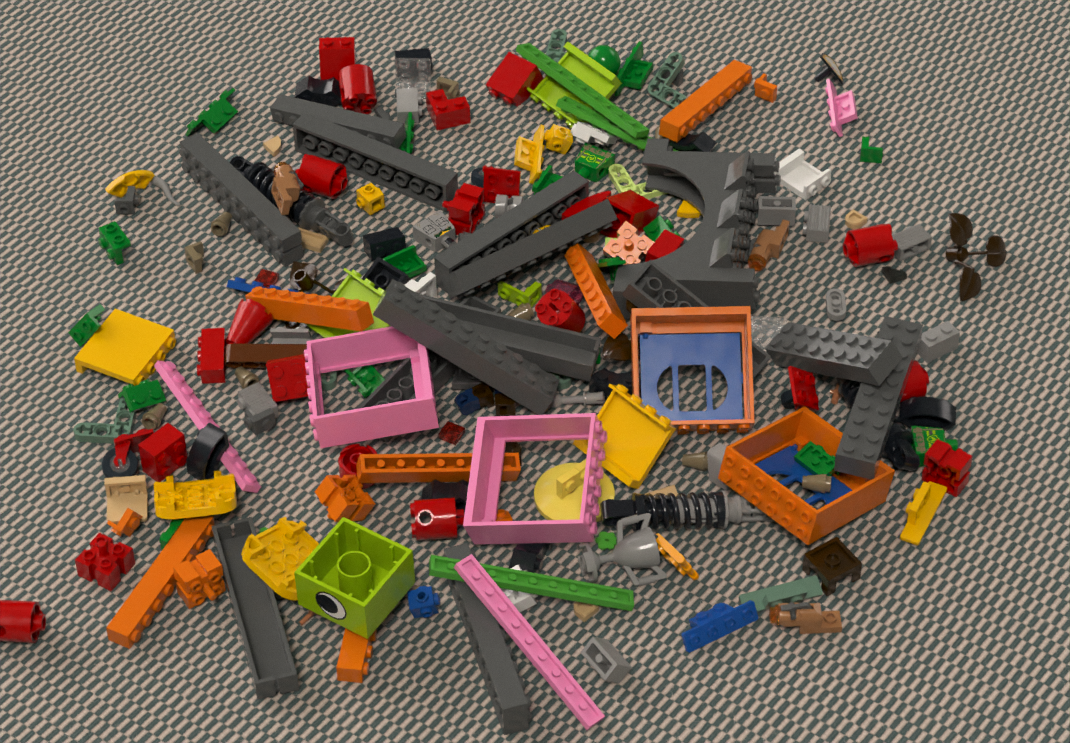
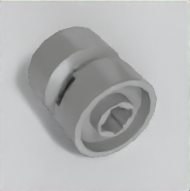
M497 194L495 218L522 203L523 196H512L509 198L508 195Z

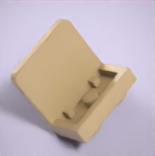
M145 475L105 478L107 522L110 520L118 524L127 508L143 516L140 522L147 521L148 489Z

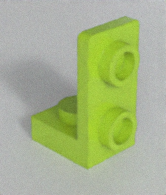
M499 281L498 295L517 306L522 303H529L532 308L542 297V284L535 281L523 292L503 281Z

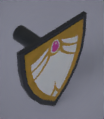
M822 53L820 58L826 65L814 77L815 80L820 82L832 72L843 84V76L835 61L827 54Z

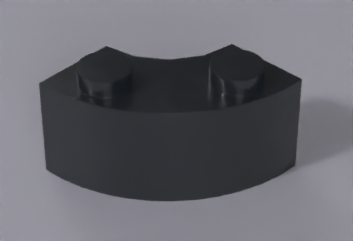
M308 75L296 84L294 98L328 106L342 103L339 81L334 77L327 80H319Z
M704 131L696 135L688 133L686 137H683L678 142L673 140L670 142V146H673V149L691 152H710L717 144Z
M603 368L591 375L589 392L604 391L606 401L613 390L608 385L613 384L617 386L621 384L628 388V393L632 395V371L615 373ZM639 378V397L641 398V379Z
M911 397L900 402L899 418L910 429L911 426L942 428L945 431L956 425V407L945 399Z
M208 423L198 431L186 459L188 474L198 480L210 479L214 476V471H218V465L223 453L230 447L225 431L212 423Z
M434 479L423 488L421 500L455 497L456 509H464L465 513L469 483L463 479L454 483H444Z
M553 543L517 544L513 550L509 568L519 565L523 571L527 570L532 573L540 571L546 552L551 550Z

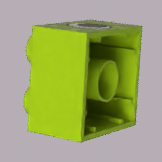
M342 517L294 572L298 605L368 639L414 585L413 550Z

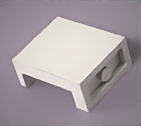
M801 149L796 150L779 162L780 168L777 173L781 175V184L804 200L814 196L831 182V170L826 169L821 172L804 160V151Z

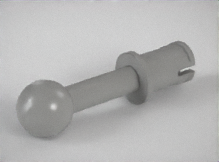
M584 391L583 395L565 397L555 393L554 399L549 406L559 408L563 404L584 403V406L587 407L590 404H604V391L594 393Z

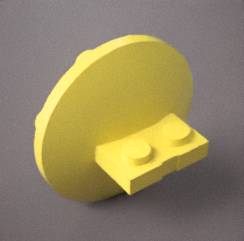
M586 459L580 463L557 465L540 476L534 488V502L537 510L545 519L580 520ZM604 472L603 479H600L601 497H598L599 509L602 501L615 499L613 483ZM601 509L599 515L596 516V522L602 520Z

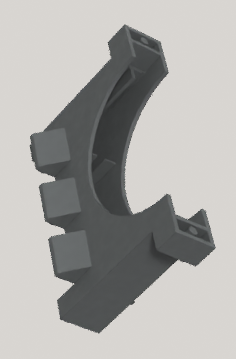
M647 138L642 165L647 166L648 171L645 189L658 190L678 196L692 204L704 217L699 229L688 242L672 253L651 261L709 307L750 306L751 310H755L756 302L760 301V290H757L759 278L755 277V269H746L744 265L745 262H748L749 252L747 249H750L751 238H748L749 232L751 231L752 224H755L756 221L754 211H758V200H755L757 193H776L777 186L781 184V175L777 173L779 172L780 163L776 161V153L673 151V146H670L669 139ZM648 262L618 265L612 292L624 319H630L631 313L626 308L627 299L622 294L628 284Z

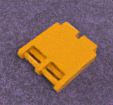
M656 533L658 537L656 539L658 550L670 564H673L682 576L687 574L692 580H697L699 574L686 561L684 556L664 537Z

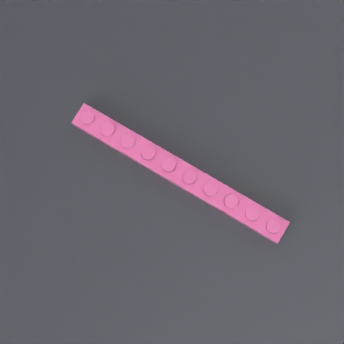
M157 360L154 365L155 369L197 428L200 430L208 423H212L220 428L211 418V414L206 411L201 400L193 393V389L188 386L185 378L178 372L176 365L170 361ZM229 443L230 447L223 453L220 459L230 474L233 473L235 481L242 491L258 493L261 486L257 482L256 477L247 468V464L239 457L237 450Z
M471 554L456 563L454 569L585 729L589 730L602 721L605 715L476 558Z

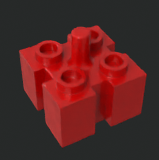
M463 183L461 188L456 190L452 201H443L442 207L449 211L448 220L455 227L456 235L463 232L474 233L476 225L480 224L485 216V205L482 203L484 200V188Z
M936 439L925 453L924 465L926 466L922 472V481L927 483L931 481L947 487L946 493L957 497L969 482L970 472L968 470L971 467L972 455L966 453L961 448L954 451L951 445Z
M98 533L90 542L91 549H84L75 559L77 573L79 577L90 582L96 579L98 586L112 592L121 581L120 574L126 575L136 564L132 547L121 542L114 544L112 538Z

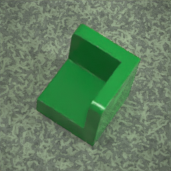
M862 136L860 162L882 164L883 148L869 147V137Z

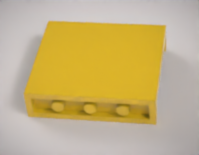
M114 309L75 356L76 372L83 374L89 368L134 386L139 385L140 382L147 380L155 372L154 365L157 360L164 361L168 352L175 347L174 330Z
M609 384L608 386L613 390L597 415L599 421H602L604 431L607 432V442L604 443L605 461H602V467L627 486L639 489L676 428L671 425L672 421L663 415L661 417L657 415L655 408L642 404L643 400L635 394L630 395L628 393L629 389L625 386ZM574 440L573 445L587 455L588 440Z

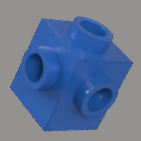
M420 586L415 590L407 592L409 609L414 619L419 617L428 618L433 614L439 613L440 597L438 592H434L432 586Z

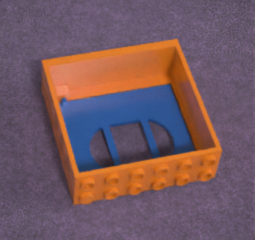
M750 306L632 308L630 315L632 394L639 397L638 335H640L642 404L652 406L657 410V415L660 417L663 415L672 421L671 425L676 428L674 432L680 435L689 434V431H697V434H708L709 431L726 434L729 433V430H737V433H748V430H752L755 421ZM740 333H741V337H742V366H743V373L741 372ZM678 366H705L706 411L679 410ZM712 366L722 372L728 388L724 402L715 410L713 409ZM669 367L672 368V411L663 405L657 393L659 377ZM741 384H743V395H744V419H743V414H742V385H741Z
M804 406L727 446L718 479L805 544L809 545L884 503L895 470L880 460L875 478L872 480L842 472L839 475L833 473L831 475L830 492L823 494L813 491L816 494L806 500L798 497L785 486L795 481L802 483L803 476L813 474L794 460V456L810 441L815 445L822 446L830 456H836L843 435L838 429ZM784 474L789 475V477L778 482L770 475ZM819 500H824L825 506L818 510L811 506Z

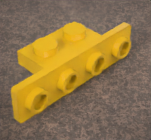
M542 124L535 132L533 141L521 136L516 140L514 165L530 171V184L539 179L542 173L541 165L544 159L542 153L545 147L543 145L545 126Z
M923 481L920 489L916 488L913 495L914 500L909 502L905 513L908 514V518L900 535L901 540L914 545L920 544L947 492V487L931 481L928 483Z

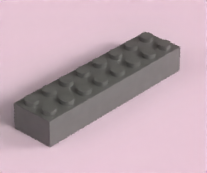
M651 260L628 284L622 294L638 308L709 307ZM740 333L741 372L743 373V366H742V337H741V333ZM752 341L754 379L771 356ZM712 366V368H714L717 372L724 376L720 370Z
M790 322L782 327L777 336L765 348L776 366L787 368L793 366L812 373L878 386L903 358L892 340Z

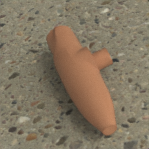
M838 383L834 390L830 389V393L833 394L832 404H837L840 398L838 392L840 385Z

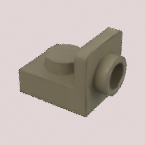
M199 241L184 247L186 262L195 274L202 272V257H204L203 243Z

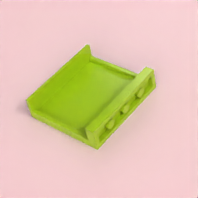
M570 42L563 46L567 52L559 60L558 64L609 99L622 84L617 76ZM546 75L534 90L529 87L527 88L531 94L529 97L535 103H542L541 106L546 111H553V115L560 121L564 119L566 121L565 124L571 129L577 122L588 123V121L577 119L571 113L563 112L561 108L556 106L558 99L567 96L593 109L588 103L581 101V98L577 95L570 93L566 87L558 84L552 77Z
M344 268L343 270L348 275L332 297H344L351 300L359 299L360 301L369 302L374 323L363 331L391 327L373 315L384 290L380 287L375 289V284L367 278L362 280V275L354 269L349 271ZM306 324L323 338L361 332Z

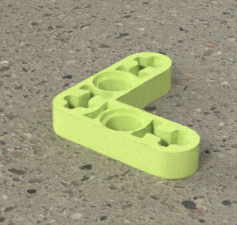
M613 164L609 167V178L618 193L632 190L647 199L668 194L658 190H651L652 192L646 193L643 191L646 190V182L635 185L622 165ZM623 182H624V183H627L628 185L622 186V185H620V183H623Z

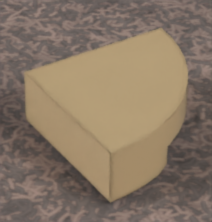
M278 135L263 143L264 148L273 157L279 154L281 148V139Z

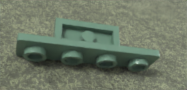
M814 575L739 595L740 604L750 600L754 601L757 612L768 609L775 610L778 603H801L803 600L821 596L823 591L818 577Z

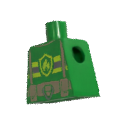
M585 143L575 159V171L585 179L598 182L608 174L609 167L615 164V154Z
M911 426V434L913 436L911 446L920 458L919 467L926 466L924 465L925 453L936 439L948 443L954 451L958 449L957 439H946L942 428Z

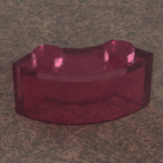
M561 279L548 284L545 290V294L551 289L564 291L578 305L584 297L579 285Z

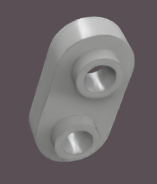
M840 289L828 290L825 300L827 316L834 321L843 320L846 316L845 294Z

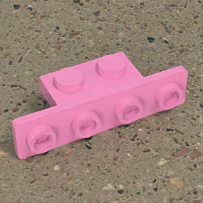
M827 79L825 90L829 97L827 103L830 108L828 113L832 120L830 126L833 132L842 137L841 125L858 119L855 96L852 90L837 96L835 86L830 79Z

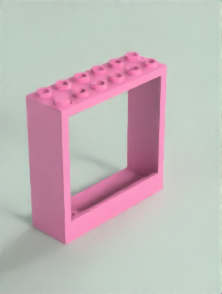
M392 326L307 341V349L304 350L305 360L308 361L305 362L307 374H309L306 375L307 385L310 387L307 388L309 400H311L308 401L310 413H312L309 416L311 426L316 428L313 429L314 439L319 441L320 448L439 428L429 350L427 347ZM410 358L416 399L324 415L321 373Z
M596 413L477 418L463 527L474 545L594 541V534H597L598 529L596 516L599 515L600 511L598 497H601L600 479H603L604 443L607 442V432L604 431L602 421H599ZM588 440L580 520L496 521L506 442Z

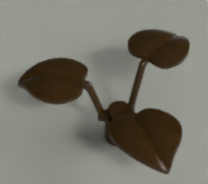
M950 213L948 214L950 237L954 247L947 248L946 259L949 262L964 266L960 275V301H965L978 295L981 290V277L979 273L974 272V267L961 261L967 259L968 255L987 254L988 265L998 267L1006 259V245L1000 236L993 235L986 242L987 251L968 252L962 246L967 244V239L973 234L972 223L963 214Z
M293 261L290 272L291 287L303 293L304 290H311L313 285L316 284L330 294H334L344 279L335 284V290H331L316 281L318 269L311 263ZM285 321L287 329H295L296 327L308 328L304 323Z
M628 299L626 300V308L630 313L632 308H638ZM620 333L615 339L611 336L606 339L602 353L603 360L627 361L631 359V340H629L625 333ZM640 335L638 337V359H640Z

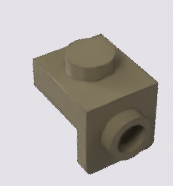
M439 76L436 80L437 90L443 89L448 100L459 97L458 82Z

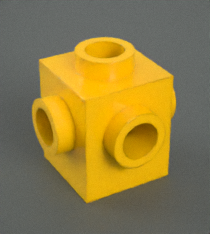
M553 124L544 135L546 148L565 155L573 144L571 130Z
M372 183L356 190L357 205L363 208L369 215L385 208L384 194L380 188Z

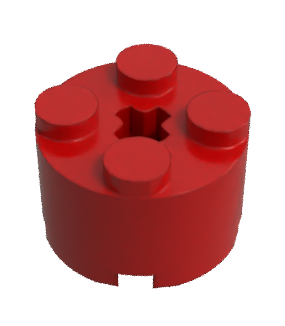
M352 444L345 447L340 452V457L338 458L340 478L343 475L357 476L356 464L360 454H377L376 450L369 445L364 447L360 446V444ZM361 483L363 485L362 489L368 488L375 483Z

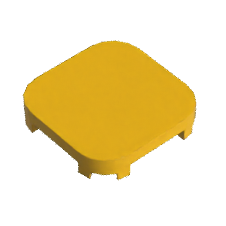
M214 471L213 479L174 483V476L172 475L166 476L165 482H154L153 484L155 514L162 519L218 515L230 512L237 507L233 473L222 475L221 471Z
M283 517L273 527L256 536L253 534L248 536L241 555L245 564L278 595L289 600H298L294 572L319 543L305 531L306 523L301 520L299 523L288 521L286 517Z

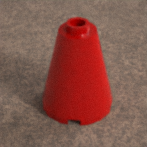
M241 299L232 321L226 344H250L272 323L273 315L271 312L268 315L265 312L266 307L252 299L244 301V299Z

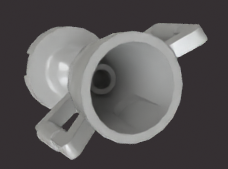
M650 513L636 514L617 521L616 546L609 554L598 556L592 551L588 542L577 544V550L582 549V555L577 556L582 576L588 575L589 577L586 582L596 583L598 581L600 565L611 561L622 565L634 586L651 584L667 577V574L658 567L660 565L658 545L652 529L647 527L651 517ZM643 520L640 530L623 538V526L635 524ZM631 568H651L657 575L652 574L636 578Z

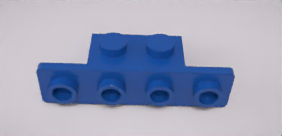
M750 600L735 608L726 603H718L708 611L697 613L695 617L689 619L692 629L681 634L685 650L690 653L758 620L759 617L754 601Z

